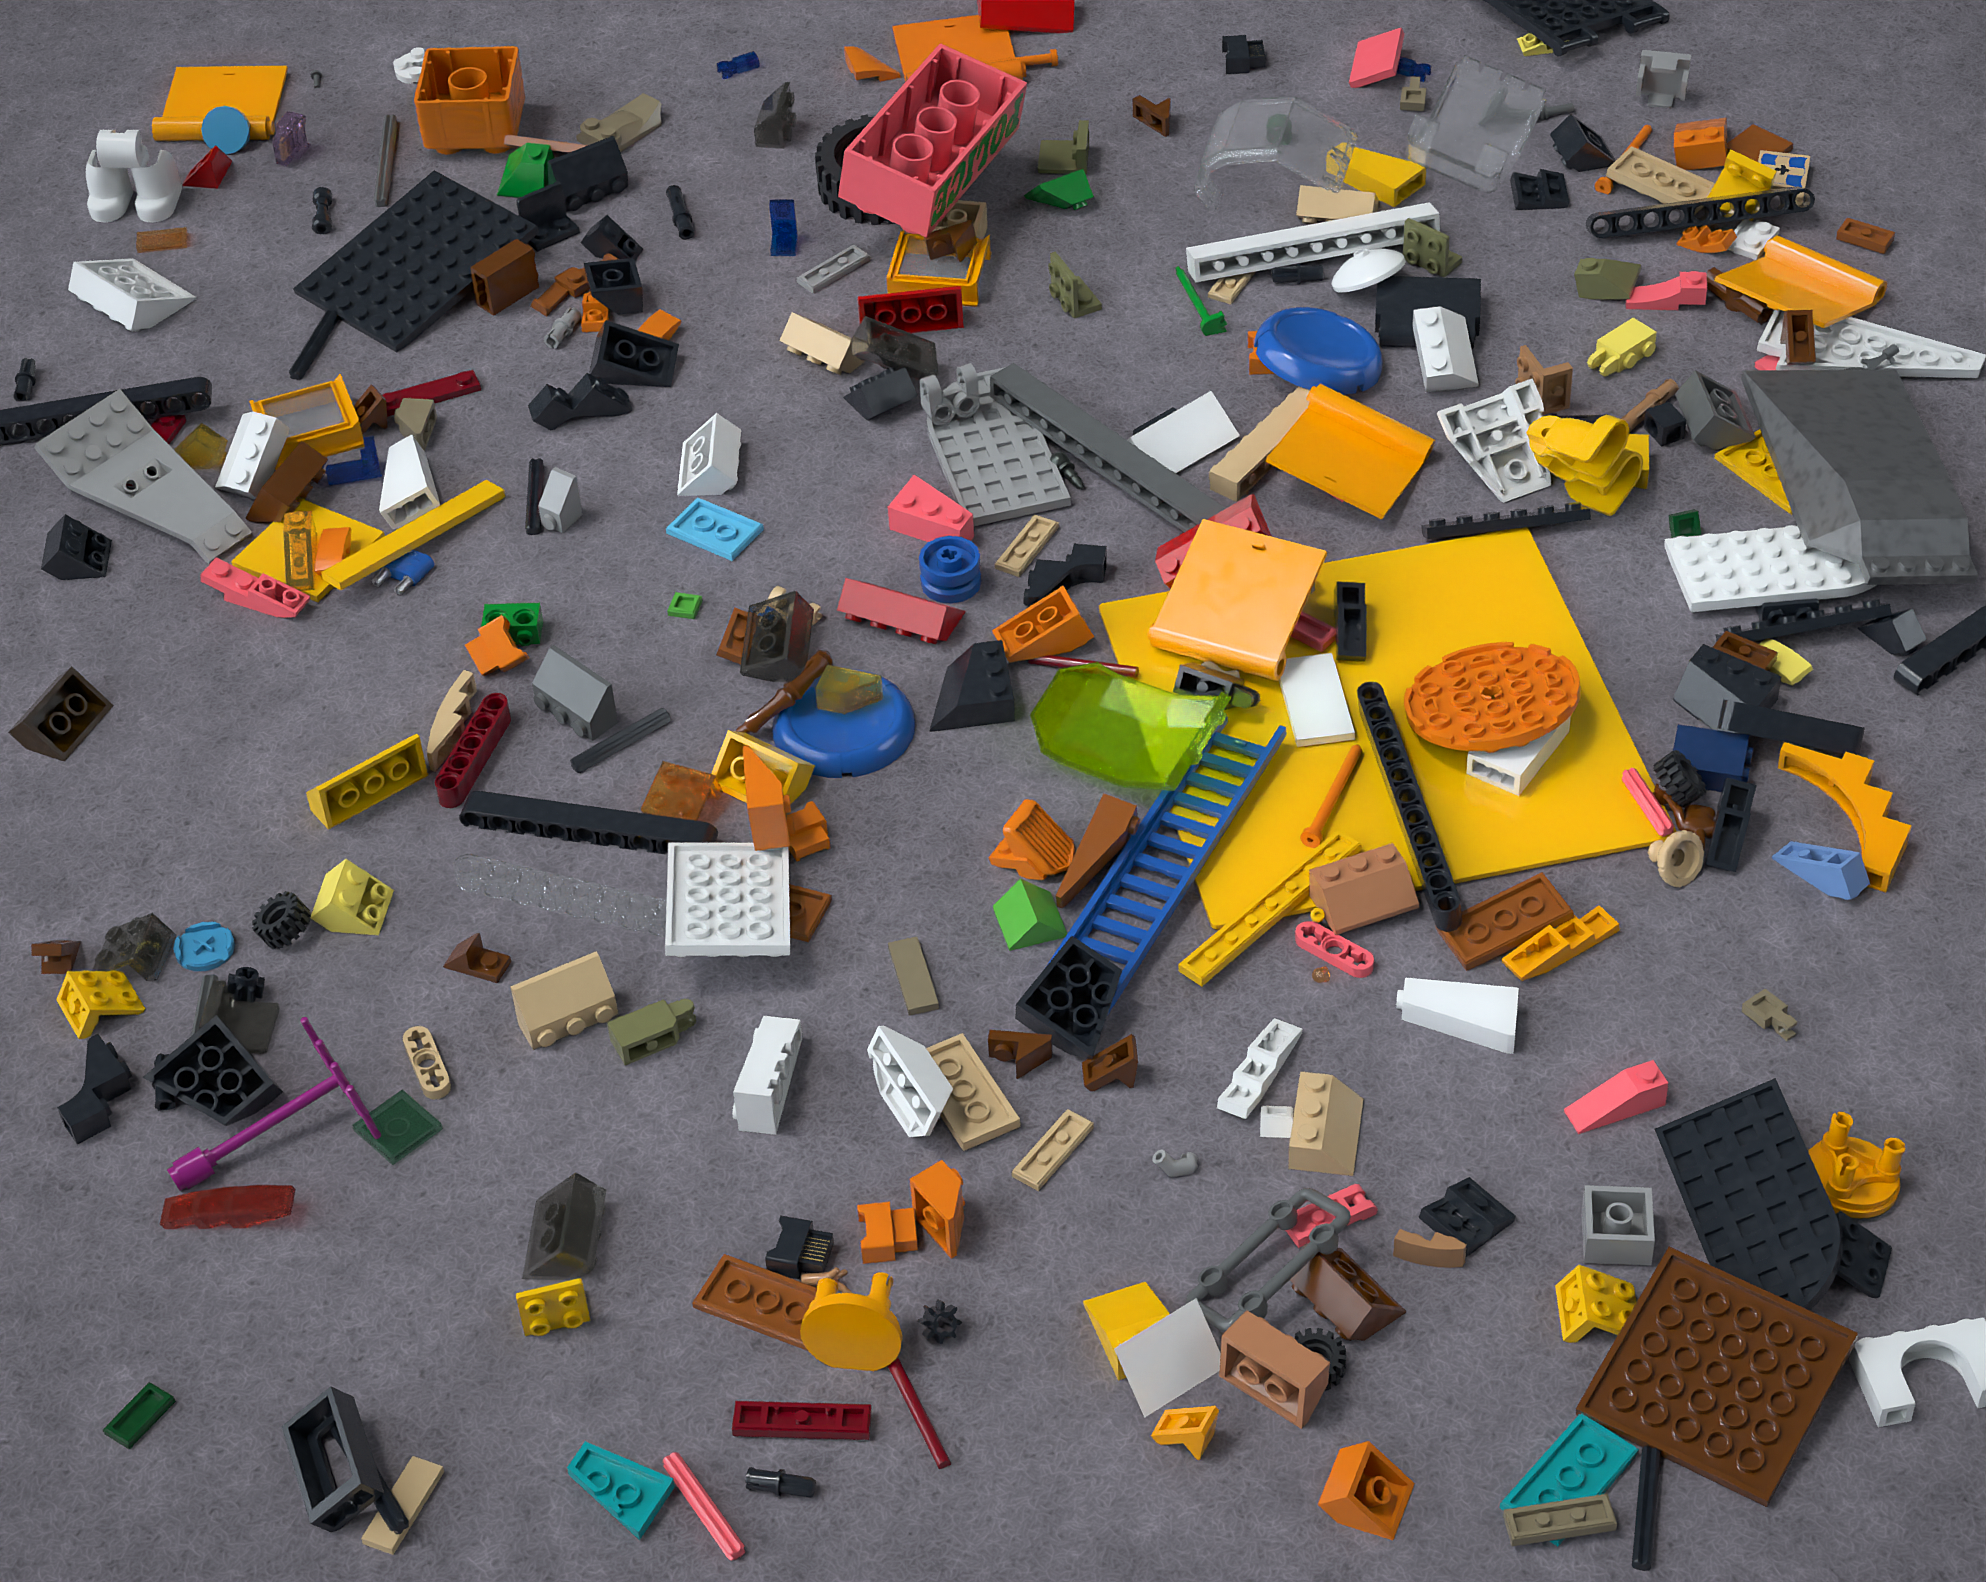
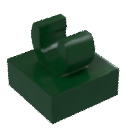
M1693 509L1668 515L1671 538L1678 536H1701L1698 510Z

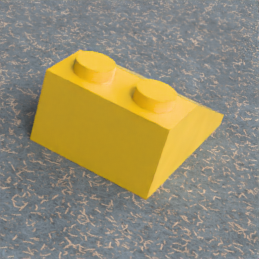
M1146 1282L1083 1301L1118 1381L1127 1378L1114 1348L1170 1313Z

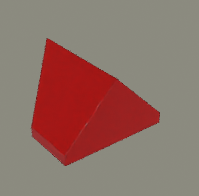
M215 145L189 171L182 186L218 189L232 160Z

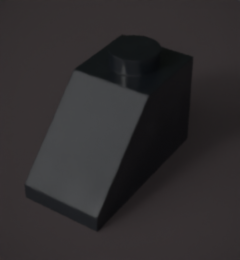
M1913 608L1894 612L1890 616L1874 618L1858 627L1859 631L1891 655L1901 653L1902 656L1909 655L1918 650V644L1927 640Z

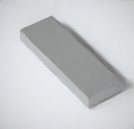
M852 245L797 277V283L814 294L869 262L870 255L857 246Z

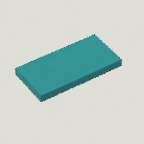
M1579 1414L1502 1500L1499 1508L1504 1511L1505 1509L1604 1494L1635 1459L1639 1449L1583 1414ZM1565 1538L1551 1540L1550 1542L1558 1547Z

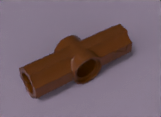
M1713 267L1707 271V289L1723 299L1728 310L1742 312L1760 325L1768 321L1774 309L1767 307V304L1714 281L1717 275L1723 273L1717 268Z

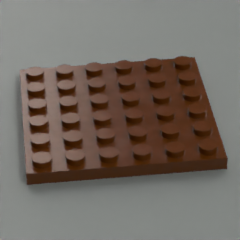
M1669 1246L1577 1405L1576 1415L1583 1414L1614 1434L1641 1447L1648 1445L1651 1448H1657L1661 1452L1662 1457L1768 1507L1858 1339V1333Z

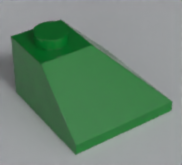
M525 143L509 154L497 196L520 198L548 186V161L555 158L551 146L547 144Z
M1084 169L1042 183L1024 195L1026 199L1063 209L1073 207L1074 211L1088 206L1087 201L1094 197Z

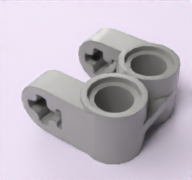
M971 363L957 367V381L952 383L945 393L941 390L935 375L920 379L921 406L935 425L940 426L949 423L955 414L965 418L977 412L980 406L978 377Z

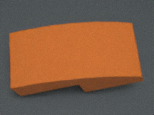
M1708 225L1702 227L1691 226L1683 231V235L1676 245L1700 253L1727 251L1737 236L1733 229L1725 231L1718 229L1711 233Z
M591 292L585 293L582 301V332H599L605 320H609V308L593 298Z
M659 309L641 325L638 331L670 340L682 322L680 319Z
M350 527L323 529L315 561V572L317 575H322V571L344 560L346 554H350L352 531Z

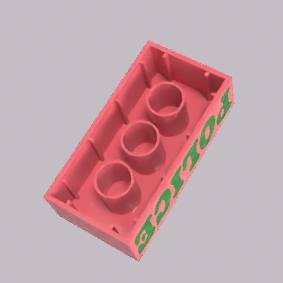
M939 44L845 149L838 197L855 204L865 213L876 214L900 225L908 233L920 234L927 238L1019 129L1027 82L943 44Z

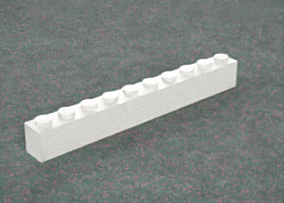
M1429 202L1187 247L1188 272L1195 282L1351 254L1362 248L1372 250L1399 245L1404 242V222L1408 218L1440 232L1439 212Z

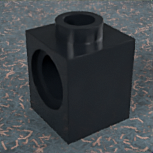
M1666 402L1646 409L1644 429L1662 447L1684 439L1687 420L1670 402Z

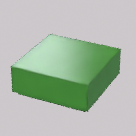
M675 592L667 610L668 616L695 619L703 601L702 596Z

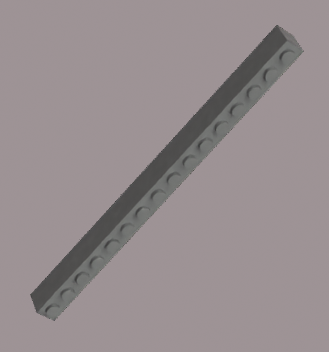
M1015 363L990 376V397L1183 532L1200 524L1203 519L1207 520L1226 509L1213 498L1178 476L1174 471L1166 468L1155 458L1150 457L1136 445L1131 444L1117 432L1102 424L1099 420L1083 411L1080 407ZM1315 583L1311 589L1310 594L1315 591Z

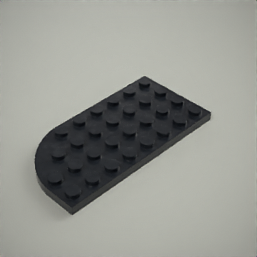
M1776 1078L1655 1128L1654 1130L1709 1265L1811 1311L1826 1294L1836 1277L1842 1259L1843 1233L1840 1222Z

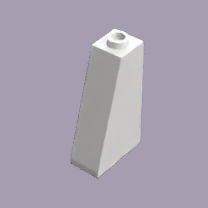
M413 435L395 443L388 450L379 511L390 527L397 529L440 506L426 454Z
M1571 716L1553 731L1530 741L1525 746L1499 749L1493 753L1469 751L1466 774L1519 796L1569 733Z
M1405 978L1404 990H1398L1396 1008L1402 1009V1020L1504 1053L1513 1054L1519 988Z

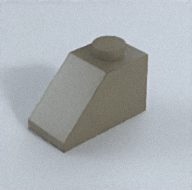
M403 398L400 407L395 410V423L399 425L400 433L405 438L413 435L425 451L437 420L434 400Z

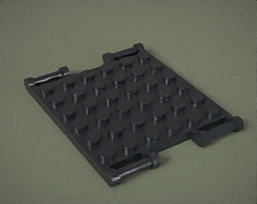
M1483 0L1496 8L1498 12L1506 15L1514 23L1523 27L1528 33L1540 39L1545 45L1550 46L1558 57L1576 48L1596 45L1598 43L1596 31L1623 24L1625 30L1632 34L1640 28L1658 22L1663 24L1670 19L1669 12L1653 0Z

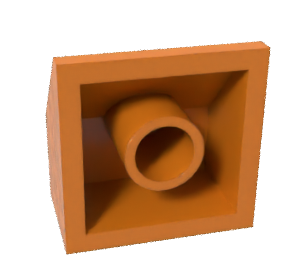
M940 1160L910 1178L912 1208H914L915 1220L952 1259L957 1256L964 1222L963 1179L956 1169H950L943 1160Z
M1366 1441L1339 1450L1318 1506L1339 1524L1393 1540L1415 1483L1370 1441Z

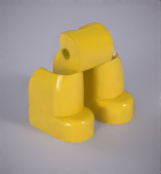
M1550 415L1535 420L1526 432L1529 438V446L1538 464L1547 468L1557 477L1566 480L1564 486L1570 498L1576 502H1581L1582 505L1607 516L1614 515L1640 478L1643 459L1640 453L1625 448L1629 438V426L1625 420L1611 415H1603L1592 424L1579 419L1559 418Z

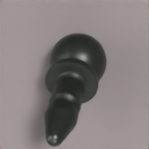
M1063 452L1052 454L1050 460L1056 464L1061 477L1065 476L1073 486L1083 489V481L1074 471L1075 466L1070 462L1069 457Z

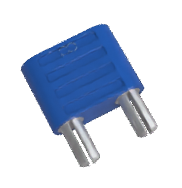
M412 550L380 568V572L372 579V583L379 587L388 577L401 581L394 588L396 594L402 595L410 585L415 586L434 567V561L430 556Z

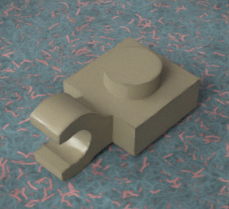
M1411 76L1410 87H1402L1400 110L1424 111L1426 88H1420V77Z
M1763 989L1742 1003V1013L1763 1029L1772 1025L1775 1032L1786 1041L1796 1036V1033L1791 1028L1797 1025V1021L1792 1016L1787 1015L1788 1005L1767 989Z

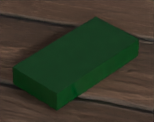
M148 1382L103 1429L104 1435L130 1450L176 1402L174 1396Z

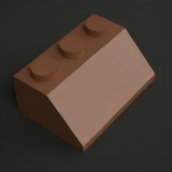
M1393 843L1309 870V896L1317 908L1323 909L1325 913L1324 919L1335 935L1419 908V902L1406 861Z
M1246 1310L1222 1334L1219 1376L1302 1429L1309 1421L1328 1385L1330 1362L1325 1360L1321 1354L1312 1352L1298 1343L1292 1336L1285 1335L1277 1330L1265 1319L1257 1317Z

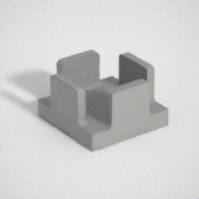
M1642 50L1636 96H1641V94L1649 95L1647 105L1650 107L1672 108L1674 98H1680V101H1685L1691 54Z

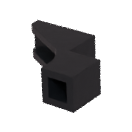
M586 373L569 393L562 388L556 389L546 384L528 405L533 422L548 430H555L563 422L576 416H619L632 411L629 395L619 387L616 389L603 378H596L589 373Z
M1074 543L1072 554H1067L1066 562L1036 559L1034 570L1029 571L1028 587L1030 589H1025L1023 604L1030 607L1062 586L1068 590L1082 583H1103L1107 568V546Z
M99 1034L92 1036L87 1042L85 1080L81 1090L72 1099L57 1107L64 1127L77 1145L111 1127L108 1116L112 1115V1111L107 1102L131 1090L128 1079L132 1077L129 1067L125 1061L118 1062V1054L112 1043L108 1042L105 1044Z

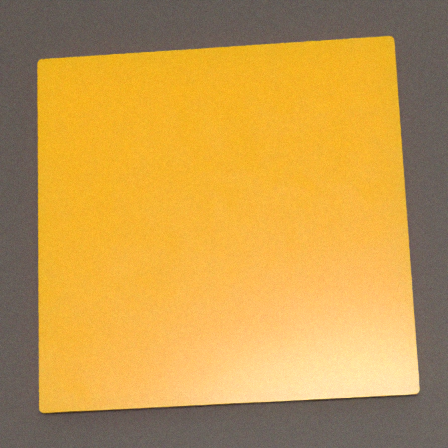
M1527 527L1323 563L1315 581V591L1309 594L1302 612L1336 628L1334 588L1337 581L1365 583V604H1367L1365 661L1336 660V640L1323 652H1320L1290 637L1284 652L1286 658L1332 653L1355 731V740L1297 747L1279 681L1239 671L1240 678L1244 679L1243 686L1258 691L1261 701L1257 706L1246 709L1235 707L1224 710L1223 713L1227 715L1228 723L1221 733L1264 747L1267 746L1280 725L1286 727L1287 735L1198 873L1195 883L1211 927L1215 930L1221 929L1315 849L1304 845L1300 836L1305 828L1311 826L1351 747L1358 744L1362 748V753L1321 831L1323 836L1321 843L1338 829L1361 843V851L1358 854L1393 843L1406 861L1415 891L1423 890L1359 712L1357 689L1361 684L1371 681L1379 683L1384 690L1454 884L1647 847L1658 840L1665 842L1667 837H1670V835L1662 837L1657 833L1622 781L1623 771L1635 768L1651 792H1654L1655 786ZM1169 591L1106 602L1099 605V613L1117 664L1137 666L1139 668L1137 678L1122 676L1162 790L1217 708L1173 693L1180 665L1191 662L1201 665L1205 661L1152 647L1148 639V630L1153 623L1155 624ZM1496 642H1514V647L1528 648L1530 644H1536L1550 648L1551 654L1558 657L1564 655L1576 667L1580 679L1581 696L1570 718L1569 733L1519 796L1466 774L1469 751L1450 749L1433 744L1420 737L1410 727L1406 719L1404 695L1406 689L1411 688L1415 683L1414 677L1427 665L1433 668L1443 662V656L1467 647ZM1217 665L1224 672L1235 670L1228 667ZM1212 745L1208 752L1250 766H1254L1258 760L1257 758ZM1199 765L1195 773L1237 786H1241L1245 778L1203 765ZM1186 785L1182 791L1183 793L1227 807L1232 798L1219 795L1214 791L1203 790L1191 785ZM1173 805L1170 810L1172 814L1214 827L1219 821V818L1178 805ZM1661 805L1666 814L1668 815V817L1670 818L1665 806ZM1177 830L1180 841L1202 847L1206 841L1205 838L1192 835L1190 832ZM1187 858L1189 866L1192 863L1193 859ZM1308 896L1284 917L1311 912L1317 906L1311 897Z

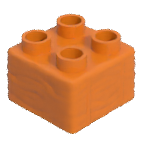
M447 47L427 49L424 54L421 74L414 97L423 146L427 149H436L437 152L445 155L455 154L462 149H484L486 152L493 154L502 153L510 149L509 146L504 144L505 136H518L525 102L524 82L518 47Z

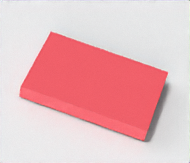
M1402 28L1358 42L1349 79L1351 88H1359L1396 76L1405 35Z

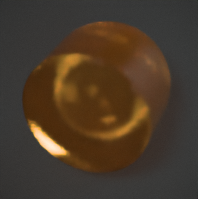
M1323 966L1314 969L1312 972L1313 980L1318 983L1329 981L1330 973L1328 968Z

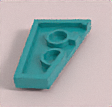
M586 1441L567 1467L569 1476L639 1540L675 1488L673 1478Z

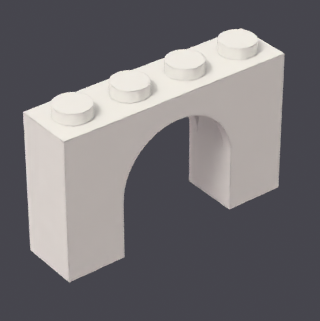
M1984 1317L1973 1320L1962 1319L1956 1323L1941 1326L1930 1325L1924 1329L1909 1332L1898 1331L1891 1335L1877 1338H1862L1856 1341L1850 1352L1849 1362L1878 1427L1912 1420L1915 1401L1901 1369L1907 1363L1921 1358L1937 1359L1953 1366L1964 1378L1977 1408L1986 1407V1321Z

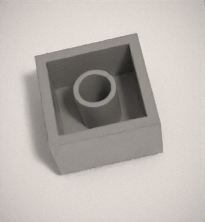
M1584 1186L1582 1203L1584 1263L1651 1266L1655 1243L1652 1188Z

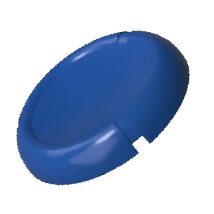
M1310 307L1284 309L1268 317L1259 327L1254 339V347H1258L1256 354L1269 370L1282 379L1308 390L1313 386L1317 387L1319 384H1323L1341 394H1354L1357 391V386H1360V390L1365 391L1374 386L1381 376L1383 358L1374 337L1355 321L1337 315L1335 312Z
M858 669L830 670L816 678L803 697L796 700L795 705L775 715L772 723V735L775 746L815 765L812 775L826 778H842V773L851 772L852 777H858L886 767L904 753L911 743L915 732V716L907 696L888 679L878 674Z

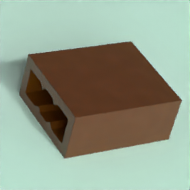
M518 239L513 240L470 267L477 306L493 316L539 288V274L536 270L535 252L531 246L524 244Z

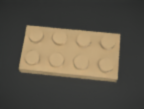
M1632 146L1607 169L1606 177L1618 184L1628 186L1641 194L1659 200L1663 204L1707 198L1715 183ZM1704 206L1697 207L1695 210V214L1698 211H1700Z
M963 1033L926 1048L953 1087L940 1116L963 1151L1020 1127V1118Z

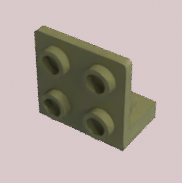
M1079 120L1078 130L1073 132V140L1041 141L1038 173L1070 174L1084 169L1085 174H1087L1090 145L1089 120Z
M1408 218L1405 220L1403 255L1409 264H1416L1431 274H1437L1445 278L1462 263V256L1449 250L1448 235Z
M1056 252L1050 253L1051 263L1048 264V269L1051 275V284H1049V290L1054 299L1058 298L1060 300L1063 311L1065 313L1069 312L1075 319L1102 310V303L1079 276L1074 275Z

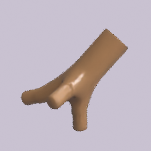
M836 1267L826 1273H803L801 1276V1282L810 1286H817L818 1281L822 1278H831L838 1283V1291L852 1293L845 1285L838 1281L839 1278L848 1274L846 1269L840 1271Z

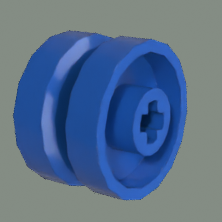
M957 536L939 537L928 542L921 549L919 555L920 581L923 592L930 599L940 603H958L973 597L979 591L982 582L978 547L972 541Z

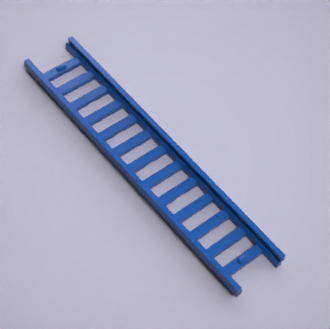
M1217 706L1141 821L1136 834L1132 835L1054 953L1051 960L1072 935L1100 955L1126 965L1122 970L1108 1015L1287 735L1285 726L1280 725L1267 746L1264 747L1222 734V730L1228 723V717L1223 713L1224 708ZM1212 745L1257 758L1258 760L1254 766H1250L1208 752ZM1199 765H1203L1245 778L1241 786H1237L1195 773ZM1186 785H1191L1203 790L1214 791L1219 795L1232 798L1227 807L1183 793L1182 791ZM1173 805H1178L1219 818V821L1214 827L1169 813ZM1160 825H1164L1173 829L1190 832L1192 835L1205 838L1206 841L1202 847L1158 834L1156 831ZM1147 845L1193 859V861L1187 868L1143 854V851ZM1135 865L1150 871L1163 873L1166 876L1180 880V882L1174 889L1131 875L1129 872ZM1120 886L1167 902L1161 910L1115 894ZM1109 907L1124 913L1134 914L1139 918L1153 922V924L1146 931L1101 915ZM1094 928L1140 944L1135 952H1131L1089 938L1088 935Z

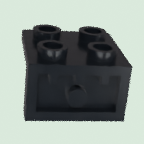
M559 181L516 200L519 216L537 225L539 233L528 242L537 252L580 233L579 227L567 216L563 188Z
M1839 1211L1836 1213L1843 1233V1252L1837 1275L1868 1297L1879 1298L1892 1247L1848 1215Z

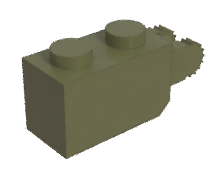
M684 998L667 1004L663 999L607 1022L610 1041L624 1065L676 1045L680 1038L679 1033L696 1024V1016L693 1014L695 1009L694 1003Z

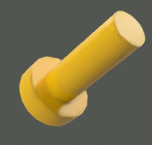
M1314 908L1311 911L1310 917L1312 922L1319 923L1325 918L1323 909Z

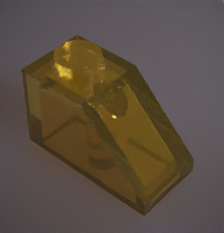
M201 423L174 451L192 469H210L215 464L220 465L225 459L227 452L224 450L228 440Z
M831 665L826 666L815 688L818 709L842 714L878 702L883 698L881 675Z

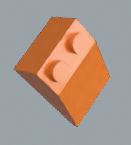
M1727 118L1677 124L1674 131L1676 166L1684 170L1724 166L1727 157Z
M1064 586L992 630L995 638L1003 641L1005 656L1009 663L1071 652L1085 645L1087 641L1094 637Z
M742 746L747 810L754 849L758 851L789 847V834H795L793 816H787V813L791 812L790 796L783 795L782 783L749 746Z

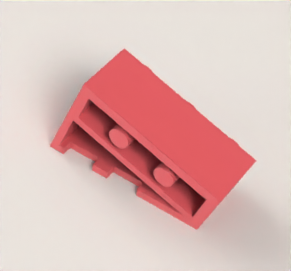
M916 475L912 476L888 506L890 530L926 542L945 536L963 537L970 541L974 537L973 514Z

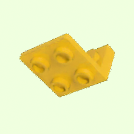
M1730 150L1726 157L1724 169L1707 198L1770 190L1777 171ZM1754 199L1748 200L1745 204V210L1750 212L1755 208ZM1728 202L1722 204L1720 211L1727 214L1730 211V204Z
M116 970L67 971L56 999L78 1039H85L92 1035L94 1027L98 1024L99 1015H139L145 1010L125 973Z
M1580 1264L1555 1285L1563 1341L1568 1343L1578 1342L1594 1327L1618 1335L1636 1304L1635 1290L1632 1283Z
M581 1278L516 1294L525 1336H543L549 1333L550 1330L562 1327L576 1328L582 1325L583 1322L590 1321Z

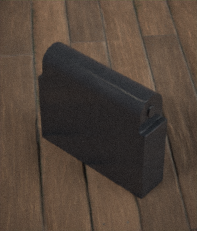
M1390 276L1378 282L1375 333H1379V346L1417 347L1413 331L1414 310L1440 306L1465 317L1471 349H1474V340H1476V336H1479L1481 279Z

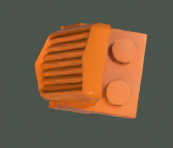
M1025 799L1004 825L1003 834L1005 837L988 858L992 865L1000 868L1016 869L1019 876L1026 879L1045 880L1048 875H1055L1068 870L1075 854V844L1073 838H1070L1035 800Z

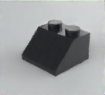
M1570 114L1550 133L1554 141V149L1562 155L1561 161L1569 170L1574 168L1578 172L1601 169L1610 167L1616 161L1602 136L1573 114Z
M634 258L584 263L585 274L593 298L618 315L643 312V288Z

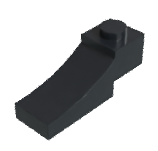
M1337 581L1334 588L1336 660L1365 661L1367 627L1365 583Z
M1731 778L1724 779L1705 862L1706 866L1736 872L1757 785Z

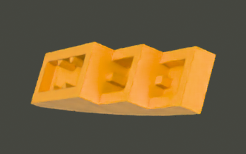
M1598 905L1580 919L1574 915L1573 919L1559 925L1555 929L1548 925L1503 957L1502 963L1521 981L1551 971L1620 931L1619 923Z

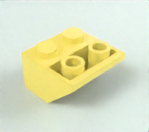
M345 859L326 873L310 918L331 932L379 935L394 890L348 859Z

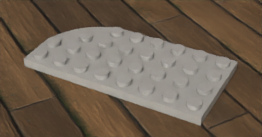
M1003 368L977 373L980 406L972 416L963 418L955 414L949 423L939 426L935 425L927 415L928 436L954 500L973 514L974 526L1071 506V497L1056 464L1050 460L1052 454L1043 434L990 397V376Z

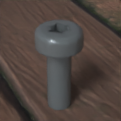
M319 70L311 72V79H314V88H320L319 78H322V73Z

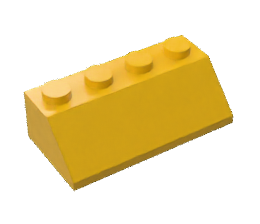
M414 734L307 791L310 810L329 830L428 776L420 736Z

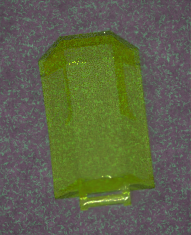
M1093 662L1058 669L1044 694L1032 710L1030 717L1040 752L1060 765L1123 788L1175 791L1190 765H1197L1202 759L1203 749L1217 726L1222 725L1227 717L1224 709L1232 697L1222 691L1219 696L1174 694L1117 674L1101 663Z

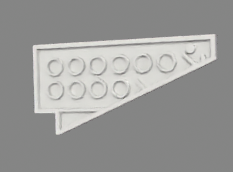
M1780 309L1778 311L1774 310L1757 346V351L1780 357L1776 370H1844L1853 367L1867 368L1866 364L1861 363L1862 359L1878 357L1882 355L1883 350L1895 344L1899 348V353L1893 356L1896 361L1891 364L1889 360L1885 359L1875 370H1897L1899 376L1978 378L1986 358V354L1848 317L1826 328L1814 325L1816 362L1814 364L1787 365L1786 345L1780 344L1785 311Z

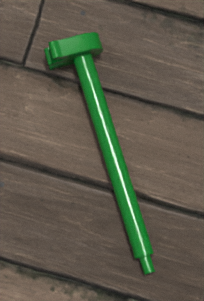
M1177 266L1175 268L1177 271L1176 275L1202 319L1200 329L1203 334L1209 336L1227 332L1224 327L1227 325V322L1224 319L1225 315L1223 312L1219 311L1216 314L1209 315L1185 271Z

